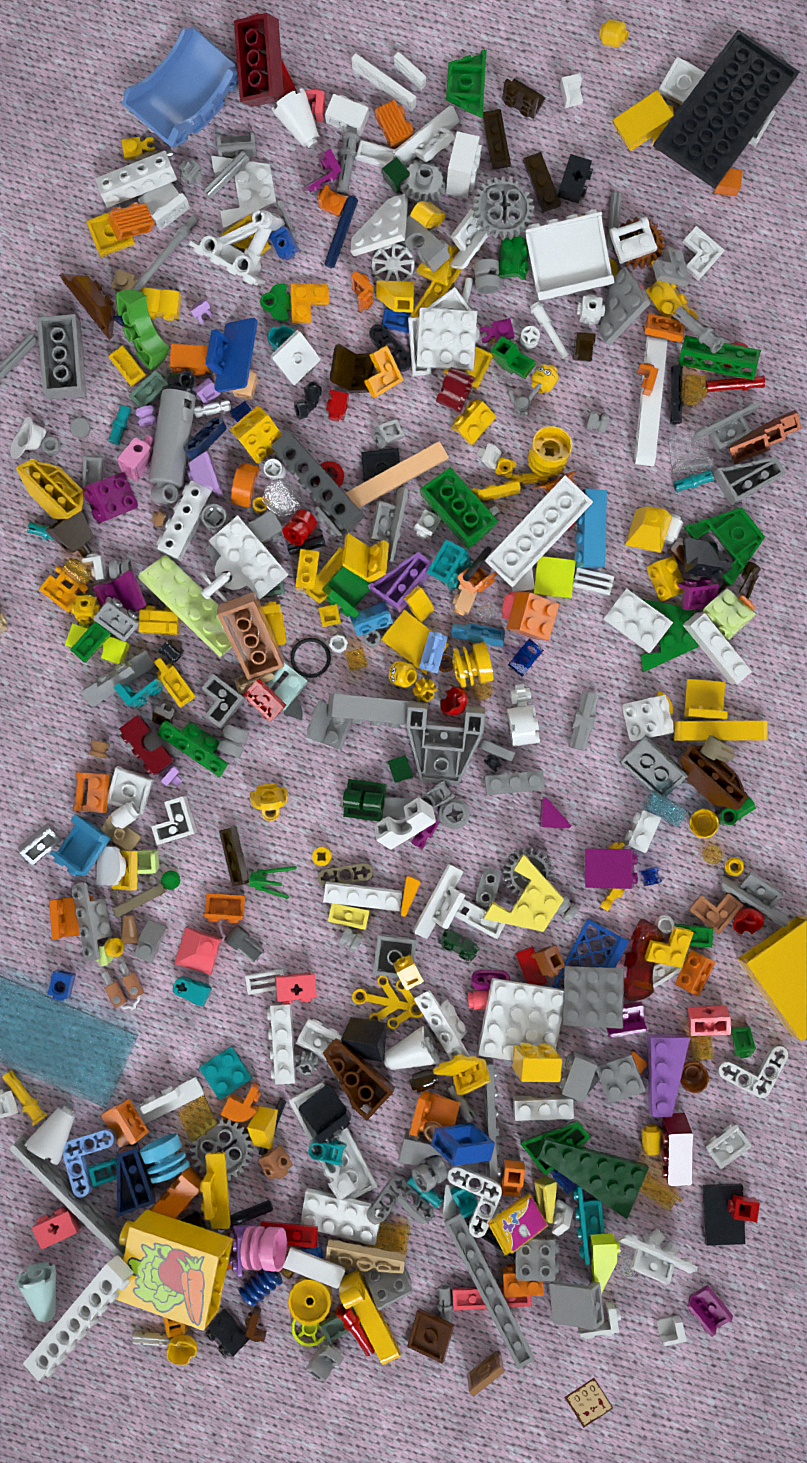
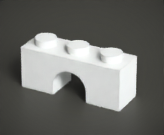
M418 797L404 806L406 818L395 820L388 816L374 825L376 840L392 850L434 824L436 819L431 805Z
M562 1094L551 1095L549 1098H534L532 1095L513 1096V1116L515 1121L574 1119L573 1099Z

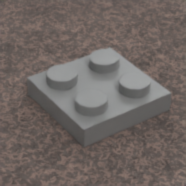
M632 1053L598 1064L596 1071L609 1103L646 1091V1086Z

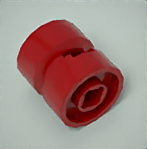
M300 509L283 527L282 533L291 544L300 546L317 527V520L309 511Z

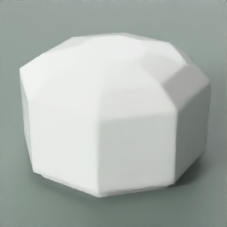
M336 634L331 637L329 646L333 652L340 654L347 649L348 642L345 636Z

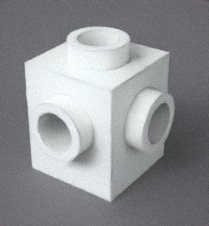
M597 295L583 296L581 303H578L577 315H580L579 322L593 325L598 324L600 318L604 317L605 305H602V298Z

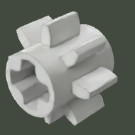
M524 684L515 685V690H510L511 703L517 704V707L527 706V702H531L530 688H524Z

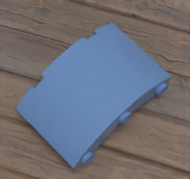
M195 27L183 28L178 35V40L164 61L156 66L154 71L144 80L129 86L124 91V98L121 104L171 148L179 146L188 141L187 136L191 133L195 135L199 133L224 106L226 102L223 99L229 90L233 93L238 84L237 64Z

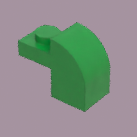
M502 336L490 351L499 366L511 375L515 373L523 379H526L536 365L535 360L519 352L517 344Z

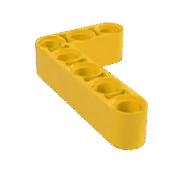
M357 1269L343 1276L339 1287L341 1302L345 1309L353 1306L381 1364L385 1365L401 1357L399 1347L381 1311L377 1309L361 1271Z

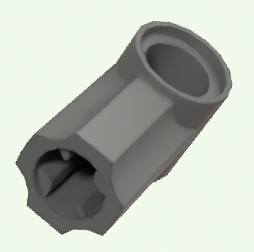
M237 924L224 940L230 947L239 950L254 963L264 949L249 937L250 935L246 930Z

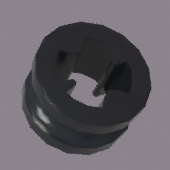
M489 754V758L483 761L496 772L497 767H501L502 764Z

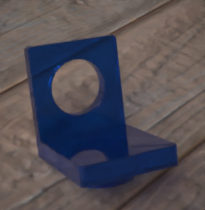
M529 638L509 662L508 666L523 677L544 650ZM528 646L535 648L537 653H532Z

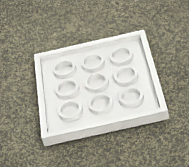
M492 978L477 1055L513 1061L514 1045H520L521 1043H530L532 1045L547 1043L556 1050L564 1013V989Z

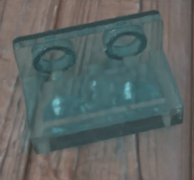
M658 792L650 793L646 798L645 808L677 828L688 814L687 810Z

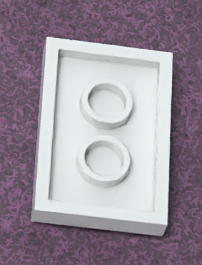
M627 588L604 618L606 622L648 653H651L673 624L671 620Z

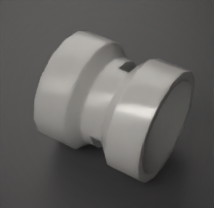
M591 410L586 429H596L600 433H605L609 415H600L596 411Z
M130 559L109 561L111 579H117L125 572L132 570Z
M564 895V901L556 913H560L563 919L569 922L580 908L576 904H572L569 898Z
M346 927L338 944L341 946L347 945L349 950L355 953L364 936L359 933L352 934V929Z

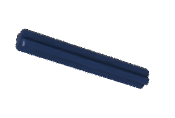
M349 196L345 203L324 262L328 268H335L358 204V199L354 196Z

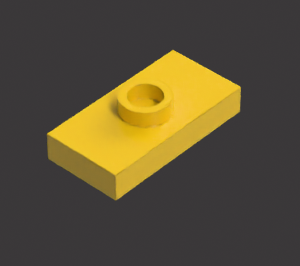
M123 345L108 355V358L131 387H134L147 377Z

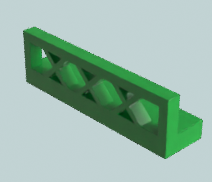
M685 335L679 365L754 380L761 350L724 343L719 351L712 353L706 344L699 342L698 337ZM684 356L693 357L694 360L684 359ZM704 360H710L713 363L707 364L704 362ZM723 364H730L732 367L727 368ZM741 368H750L752 372L743 371Z

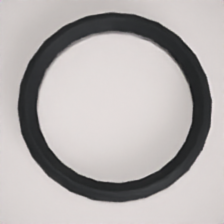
M305 638L293 647L290 659L293 669L299 675L306 678H314L322 675L328 669L331 655L328 647L321 640ZM306 642L320 644L325 649L327 661L323 669L314 674L302 672L295 664V652L300 645Z

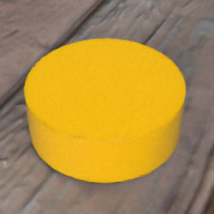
M110 938L106 941L104 950L107 956L119 957L122 955L124 944L120 938Z

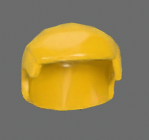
M702 808L696 810L691 815L689 826L692 833L697 837L708 838L717 832L719 821L717 815L712 810Z
M187 1334L172 1337L167 1346L166 1358L173 1364L187 1365L190 1359L196 1356L198 1346L196 1340Z

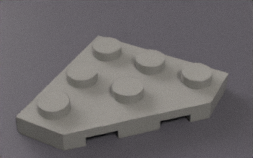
M626 266L614 277V284L610 285L604 317H602L599 327L600 335L609 346L651 304L631 270Z

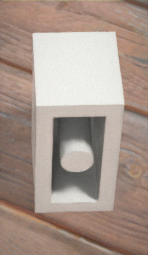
M333 94L325 113L326 123L361 137L369 118V107L362 102L351 101L344 95L338 96Z

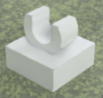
M488 443L486 450L479 448L477 456L481 457L482 462L488 468L496 469L502 452L495 445Z

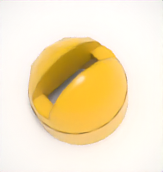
M263 497L255 498L253 510L258 514L265 513L268 509L267 500Z

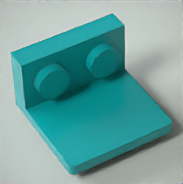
M446 539L429 567L427 574L443 582L448 590L453 592L460 585L457 576L471 566V558L466 549Z
M155 679L138 693L127 684L118 683L113 688L127 706L141 708L148 702L146 700L151 695L156 696L163 690L161 688L163 683Z

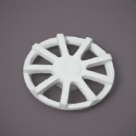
M395 243L379 248L372 260L373 273L378 280L384 281L380 278L379 274L387 270L388 274L385 281H389L391 274H395L396 280L400 281L398 272L401 271L407 275L402 281H408L414 271L413 256L408 248ZM392 248V256L389 257L384 250ZM395 248L402 250L398 257H395ZM380 253L384 255L387 259L386 261L377 259ZM405 254L410 258V260L400 261ZM375 264H384L385 267L376 271ZM411 264L410 272L401 266Z

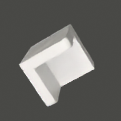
M580 73L562 77L560 90L565 108L583 103L580 90L582 82Z
M679 1315L656 1321L663 1346L687 1342L683 1322Z

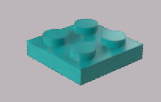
M232 1045L199 1066L201 1073L219 1101L253 1078Z

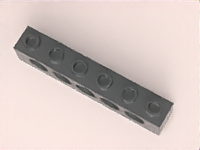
M288 430L271 446L275 450L274 456L280 462L285 461L287 464L285 468L292 475L296 474L299 477L297 481L304 489L309 488L311 491L309 495L317 503L320 501L324 505L322 507L323 511L328 516H334L336 519L334 523L341 530L344 528L350 532L365 517V514ZM296 452L295 457L290 459V454ZM308 465L307 471L302 473V468ZM320 478L319 485L314 486V481ZM332 492V498L326 500V495ZM345 506L344 512L338 514L339 507Z

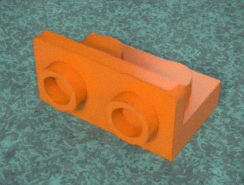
M648 313L643 330L644 334L653 337L682 342L685 326L678 320Z
M691 950L675 981V985L694 995L700 996L716 962Z

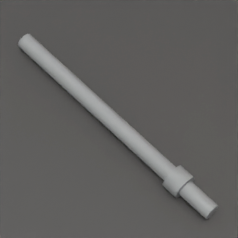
M192 215L185 225H181L177 230L176 236L130 290L140 291L179 243L190 235V230L198 222L196 216Z

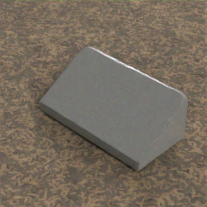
M47 823L18 847L19 853L33 865L60 843L62 839Z

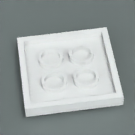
M420 308L416 367L449 369L453 367L458 370L473 371L477 311Z

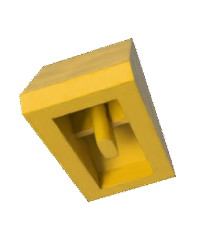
M264 1106L258 1107L257 1112L247 1127L253 1146L272 1149L278 1109Z

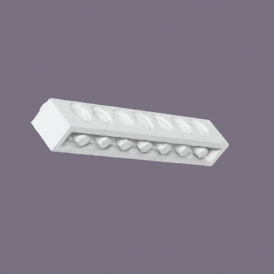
M119 1255L115 1256L102 1268L23 1363L38 1382L44 1376L48 1378L55 1372V1365L59 1366L66 1359L65 1353L69 1354L77 1346L76 1340L80 1341L88 1333L86 1331L87 1327L90 1329L98 1321L96 1317L98 1315L101 1316L109 1308L107 1304L114 1302L120 1295L118 1291L124 1290L129 1285V1278L134 1272Z

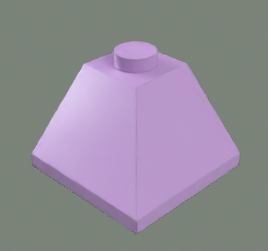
M208 452L202 453L188 463L190 469L187 470L190 481L194 480V482L212 490L219 497L224 496L213 461Z

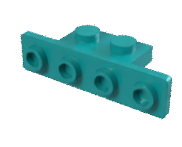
M576 1184V1187H573L574 1200H577L578 1207H575L576 1219H579L580 1227H577V1236L582 1242V1246H579L580 1259H584L585 1265H590L587 1241H590V1235L605 1234L602 1202L597 1198L583 1200L582 1188Z

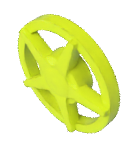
M293 1319L292 1334L301 1345L312 1347L320 1344L325 1339L324 1334L319 1340L316 1338L315 1333L318 1328H321L319 1323L315 1325L302 1324V1331L297 1335L295 1331L296 1320ZM304 1334L312 1336L314 1342H305L300 1337Z

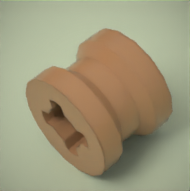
M91 739L92 747L88 750V755L107 759L106 751L110 744Z

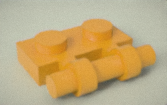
M58 565L55 569L59 574L57 579L49 575L38 590L70 614L72 612V603L76 602L77 592L81 591L86 594L90 588L85 585L83 580L74 577L69 569H64ZM65 580L73 585L71 589L63 585Z

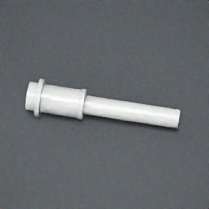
M538 301L530 307V312L535 315L541 328H545L562 359H564L569 354L550 323L552 320L543 308L544 304Z

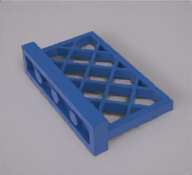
M587 919L564 964L568 966L570 961L578 959L579 965L582 967L580 958L591 955L593 967L615 968L629 941ZM589 924L597 928L599 936L587 938L586 929ZM600 930L603 931V932H605V933H607V934L601 935V934H600ZM610 935L616 938L613 946L605 948L602 937ZM600 938L603 949L592 952L589 941ZM587 942L590 953L579 956L577 951L578 944ZM611 949L609 955L607 956L606 950ZM604 951L605 962L596 965L593 954ZM574 952H576L577 957L572 958ZM565 967L560 970L552 986L553 988L563 989L558 986V983L565 976L563 975Z

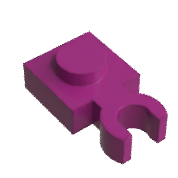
M511 318L492 322V328L484 326L479 330L480 333L486 332L488 334L487 337L482 338V343L489 342L491 338H495L497 343L501 336L508 340L515 337Z
M436 820L434 824L419 832L412 839L411 843L423 849L427 838L432 837L440 821Z

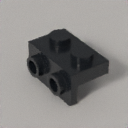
M222 1309L205 1329V1335L209 1340L217 1343L219 1346L217 1349L224 1357L226 1355L234 1357L250 1340L249 1337L245 1336L246 1333L226 1309Z

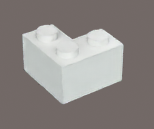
M187 796L164 802L170 821L151 826L157 845L198 833Z

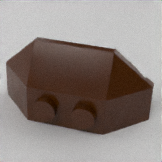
M61 273L59 277L108 340L112 339L115 310L112 307L114 302L108 295L104 297L101 293L103 289L96 280L92 281L89 276Z
M690 744L680 757L682 768L689 773L685 780L713 805L739 810L748 798L739 776L723 761L718 759L712 760L700 752L702 747Z

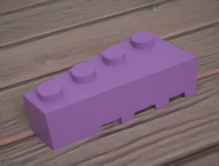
M647 1034L648 1112L652 1117H672L690 1040V1037L686 1034Z

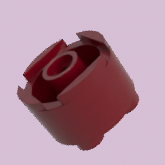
M449 368L436 402L461 413L465 400L471 392L475 377L456 368Z

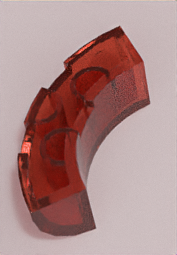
M640 919L632 934L631 940L634 941L631 952H626L624 967H627L626 978L624 977V999L643 1000L654 992L653 969L655 962L647 961L644 957L650 940L663 942L665 936L656 925L644 919Z

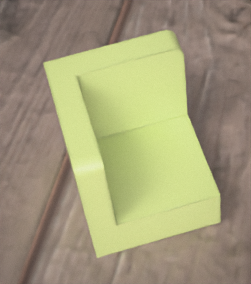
M158 849L138 851L139 867L137 868V874H149L158 871L160 868Z

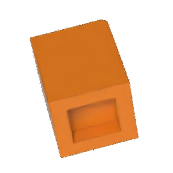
M730 168L717 188L714 189V193L737 196L741 189L743 170Z

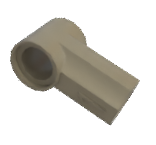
M712 735L708 737L700 750L703 755L712 760L718 759L727 762L732 761L735 757L733 747Z

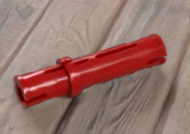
M764 375L755 376L754 380L732 378L706 381L707 393L739 389L747 391L751 388L765 387Z

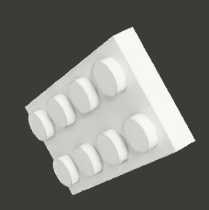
M307 1188L305 1192L300 1222L302 1225L318 1226V1232L373 1246L377 1242L380 1223L374 1225L367 1219V1210L371 1203L347 1197L338 1201L335 1194ZM381 1208L375 1211V1212H376L375 1216H376L377 1218H378L377 1215H378L379 1211L382 1210Z

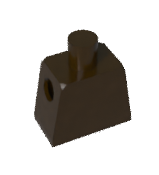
M82 511L68 519L57 520L45 530L68 553L78 551L82 557H85L92 552L87 542L93 538V533Z

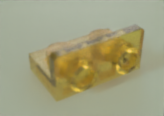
M383 1221L379 1225L375 1246L368 1244V1247L406 1255L410 1226Z

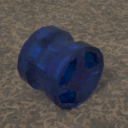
M659 866L640 870V874L644 878L643 886L662 882V878L658 874Z

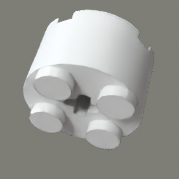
M528 705L507 709L512 745L521 746L540 743L538 731L535 732V730H539L538 720L533 718V716H536L535 706Z

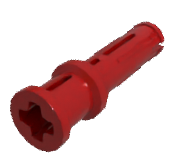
M343 1304L339 1305L335 1314L337 1318L342 1320L345 1330L352 1333L366 1356H370L368 1349L371 1354H374L375 1350L360 1325V1318L353 1313L352 1307L345 1309Z

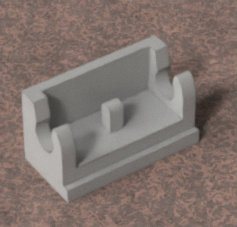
M251 131L250 135L223 138L220 134H216L219 157L235 158L241 151L245 152L248 157L257 156L254 131Z

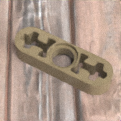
M359 863L324 869L318 875V882L325 887L326 881L322 880L321 877L324 876L325 872H328L329 876L335 875L333 872L337 870L339 882H335V878L330 879L329 882L347 884L369 880L373 875V868L368 863ZM363 866H366V869H370L367 877H364L363 874H357L358 879H354L353 867H356V871H361ZM343 869H348L351 872L349 880H343L340 877V872Z
M160 884L117 906L112 911L115 917L118 918L166 893L163 885Z

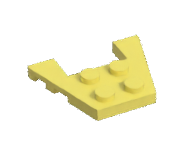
M522 854L514 867V871L530 879L529 883L511 911L492 902L484 918L544 932L564 901V898L546 880L538 868L530 862L528 857Z

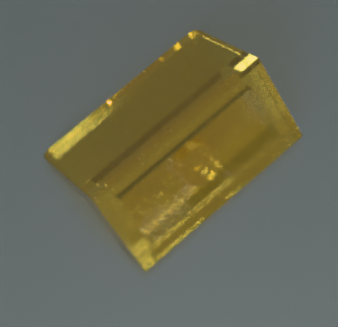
M647 1172L639 1190L641 1193L668 1211L671 1210L676 1201L681 1203L683 1199L678 1192Z

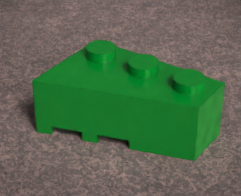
M575 1120L522 1140L520 1144L546 1176L554 1168L536 1155L543 1136L582 1146L591 1137L581 1123Z

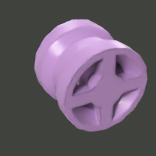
M143 406L135 410L136 416L139 417L138 424L140 427H148L157 423V418L153 414L155 411L153 406Z

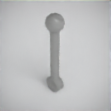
M279 201L277 207L281 210L287 227L295 238L296 232L293 231L285 212V203Z

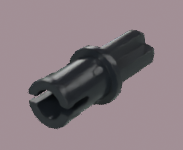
M322 534L306 539L300 546L288 544L287 549L289 554L293 555L300 553V549L313 550L325 547L326 544Z

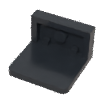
M691 538L683 540L686 574L720 579L732 569L731 562L719 560L718 545L716 543Z
M325 1085L298 1108L299 1112L315 1131V1139L319 1144L323 1141L325 1143L329 1142L335 1136L334 1133L340 1129L342 1131L350 1125L349 1121L352 1114L330 1085Z

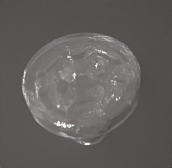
M278 478L266 485L262 500L269 510L276 513L279 517H286L299 508L302 494L295 483L288 479Z

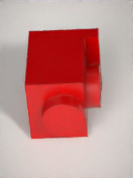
M330 389L329 394L332 400L328 399L326 410L329 411L328 419L339 422V420L345 419L349 394Z
M733 1195L732 1200H728L727 1209L733 1219L757 1223L760 1202L755 1197ZM740 1204H744V1207L739 1209Z

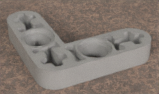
M395 1176L386 1183L367 1210V1219L374 1225L383 1222L397 1202L420 1224H426L434 1216L431 1206L400 1176ZM384 1195L389 1197L390 1205L385 1204L383 1201ZM407 1195L413 1198V1205L407 1202ZM381 1208L382 1210L379 1211V1213H378V1215H377L378 1218H377V1217L375 1216V1214H376L375 1211Z

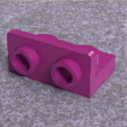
M701 577L700 580L687 579L685 582L678 583V587L685 590L682 609L694 610L705 608L717 597L719 584L712 582V579L707 577Z

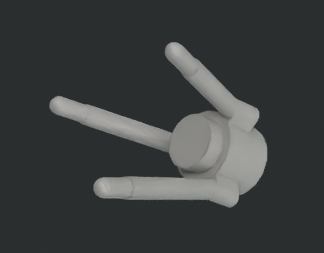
M541 383L537 384L527 398L520 396L516 399L512 390H508L511 403L514 404V410L521 417L528 414L530 402L540 389Z

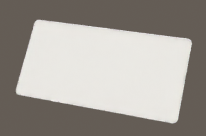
M453 1184L445 1186L443 1219L456 1215L457 1204L450 1192V1189L456 1187Z

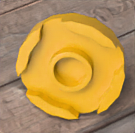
M274 783L257 786V790L251 791L249 796L252 807L261 810L265 820H276L280 814L279 808L288 802V790L284 786L279 788ZM267 810H276L271 815L265 813Z

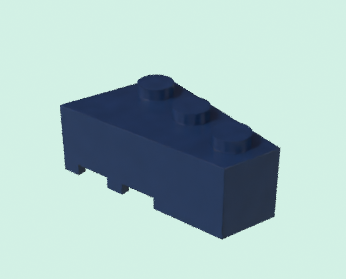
M138 1141L118 1149L117 1217L155 1203L156 1195L146 1165L140 1155Z

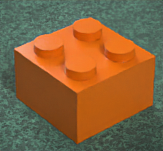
M516 592L506 629L535 640L549 641L559 604L530 592Z

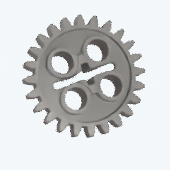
M504 176L501 177L500 181H498L497 177H494L493 182L488 179L486 185L481 184L480 190L477 189L472 201L474 203L472 210L475 211L473 218H479L476 225L482 224L481 231L487 229V236L494 233V239L498 235H501L502 240L505 239L506 235H508L510 240L514 234L519 237L520 233H524L530 225V220L534 215L531 213L534 210V206L531 205L533 199L528 198L530 192L523 191L525 185L518 187V180L513 184L512 177L508 179V182L505 181ZM490 196L495 197L497 201L492 200ZM508 197L514 198L515 201H511ZM490 215H495L497 219L491 218ZM509 216H514L516 220H512Z
M222 1116L220 1122L214 1117L212 1124L207 1120L205 1122L206 1127L203 1125L199 1127L200 1132L196 1131L194 1134L197 1139H192L191 1141L196 1146L190 1148L191 1152H195L191 1159H197L194 1167L201 1166L199 1173L206 1171L207 1174L205 1157L207 1153H215L219 1147L224 1148L233 1140H237V1142L227 1146L224 1152L226 1154L227 1179L230 1181L232 1174L238 1178V1170L242 1173L245 1172L244 1166L248 1167L250 1164L247 1159H252L253 1157L249 1152L254 1150L253 1146H249L252 1143L251 1138L247 1139L249 1132H243L245 1125L238 1127L239 1122L233 1124L230 1119L226 1122L224 1116ZM228 1132L230 1139L222 1138L221 1133ZM211 1142L214 1146L213 1149H207L204 1143ZM231 1149L239 1150L240 1155L233 1156Z

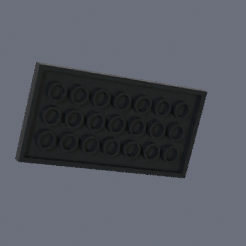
M738 29L661 132L653 147L716 189L797 78L800 71Z

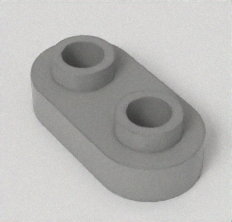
M487 869L481 874L476 901L482 907H489L496 898L500 875L493 869ZM490 875L494 876V881L491 883L487 881V877ZM488 894L489 900L483 901L482 896Z

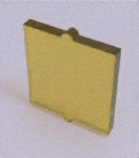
M202 1095L194 1102H189L187 1107L178 1112V1116L192 1143L202 1135H207L209 1130L218 1125L205 1095Z

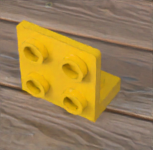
M259 405L229 429L257 464L274 451L271 446L282 436V433L272 419Z
M348 533L345 535L342 565L371 583L386 575L389 543L382 540L369 547Z
M687 679L684 717L714 720L727 719L728 711H723L725 682Z

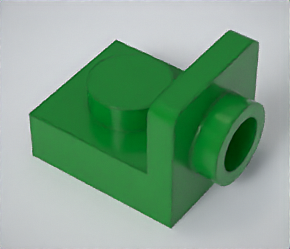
M750 1026L731 1029V1038L735 1049L733 1052L734 1057H751L756 1047Z

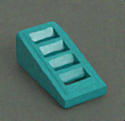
M117 1157L88 1166L93 1188L117 1179V1174L112 1173L110 1166L114 1164L117 1173ZM104 1167H107L109 1176L105 1177ZM98 1169L101 1175V1178L97 1179L95 1170Z

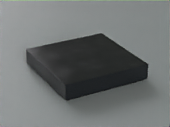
M399 448L361 452L364 482L399 464Z

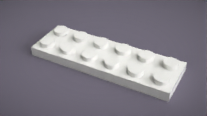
M677 57L658 91L661 95L682 105L706 72ZM773 110L749 144L756 147L776 111Z
M564 476L493 551L485 562L513 588L593 501L568 477Z
M324 1081L289 1099L309 1141L315 1138L316 1133L299 1112L298 1108L325 1086ZM348 1127L342 1131L340 1129L337 1130L331 1140H338L347 1144L343 1151V1164L338 1165L339 1173L341 1175L343 1172H346L356 1189L346 1197L355 1199L376 1188L377 1183ZM314 1145L313 1149L315 1152H320L322 1147ZM320 1161L324 1169L327 1168L330 1173L334 1172V1168L330 1163Z

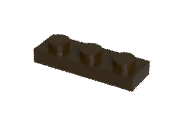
M501 109L483 112L482 120L491 168L495 170L510 167L511 161Z
M539 152L523 158V163L542 212L560 207L561 202L542 153Z
M237 827L219 830L232 887L249 883L248 871L246 870Z

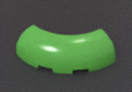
M135 290L119 291L116 293V305L118 315H122L125 325L122 329L128 342L132 341L137 349L136 355L152 371L165 360L169 347L160 338L151 322L147 308V296Z

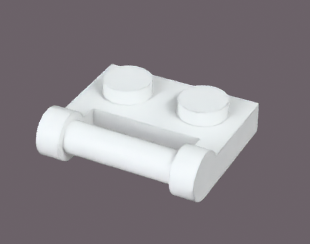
M647 217L640 218V221L618 229L616 227L609 229L620 264L657 250ZM639 229L643 231L642 234L622 241L619 239V236Z

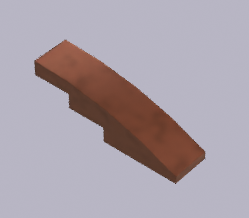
M793 410L777 417L730 445L729 450L733 464L769 451L771 445L786 440V435L802 429L798 412Z

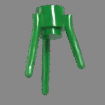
M297 867L258 869L257 872H251L249 885L254 887L255 890L288 899V895L265 888L266 885L282 886V883L267 880V875L264 874L296 870Z

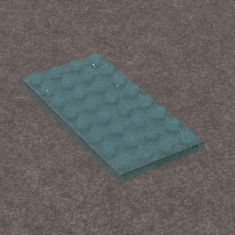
M0 975V1063L107 1108L139 1035Z

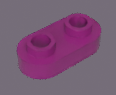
M477 970L472 974L471 984L478 990H490L492 978L510 981V976L502 970Z

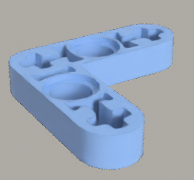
M104 1129L66 1142L63 1157L72 1191L77 1197L81 1198L90 1194L93 1188L85 1155L114 1145L117 1142V1133L113 1129ZM106 1135L111 1136V1139L109 1141L105 1140L100 1142L99 1140L105 1137ZM87 1138L92 1139L94 1142L92 1149L86 1147L85 1142ZM80 1145V1149L75 1151H69L68 1149ZM75 1163L81 1165L82 1170L79 1174L73 1170ZM83 1175L84 1178L76 1180V1178ZM80 1185H82V1186L85 1185V1186H86V1189H85V1190H83V1189L80 1190V1189H79V1186H80Z

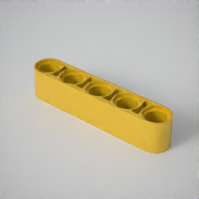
M768 721L674 722V741H706L710 735L721 741L768 740Z

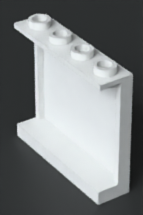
M596 209L585 212V216L578 217L577 214L567 216L564 221L559 222L558 219L547 221L548 225L540 226L539 223L529 225V229L525 230L538 301L614 284L601 218L602 212H597Z

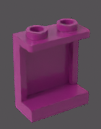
M586 848L585 888H634V884L638 883V874L634 872V865L638 863V855L634 853V848Z

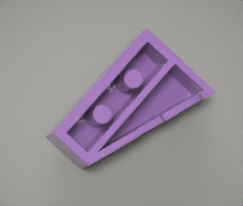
M417 552L399 564L397 568L389 573L387 572L386 575L376 582L369 584L368 587L372 593L401 613L407 606L404 598L417 585L422 587L430 577L427 571L432 562Z

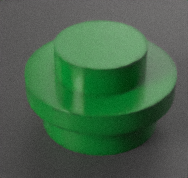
M172 870L165 872L161 877V884L168 890L177 888L181 881L179 874Z

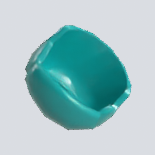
M281 325L278 328L273 326L268 332L269 345L276 351L295 331L293 328Z

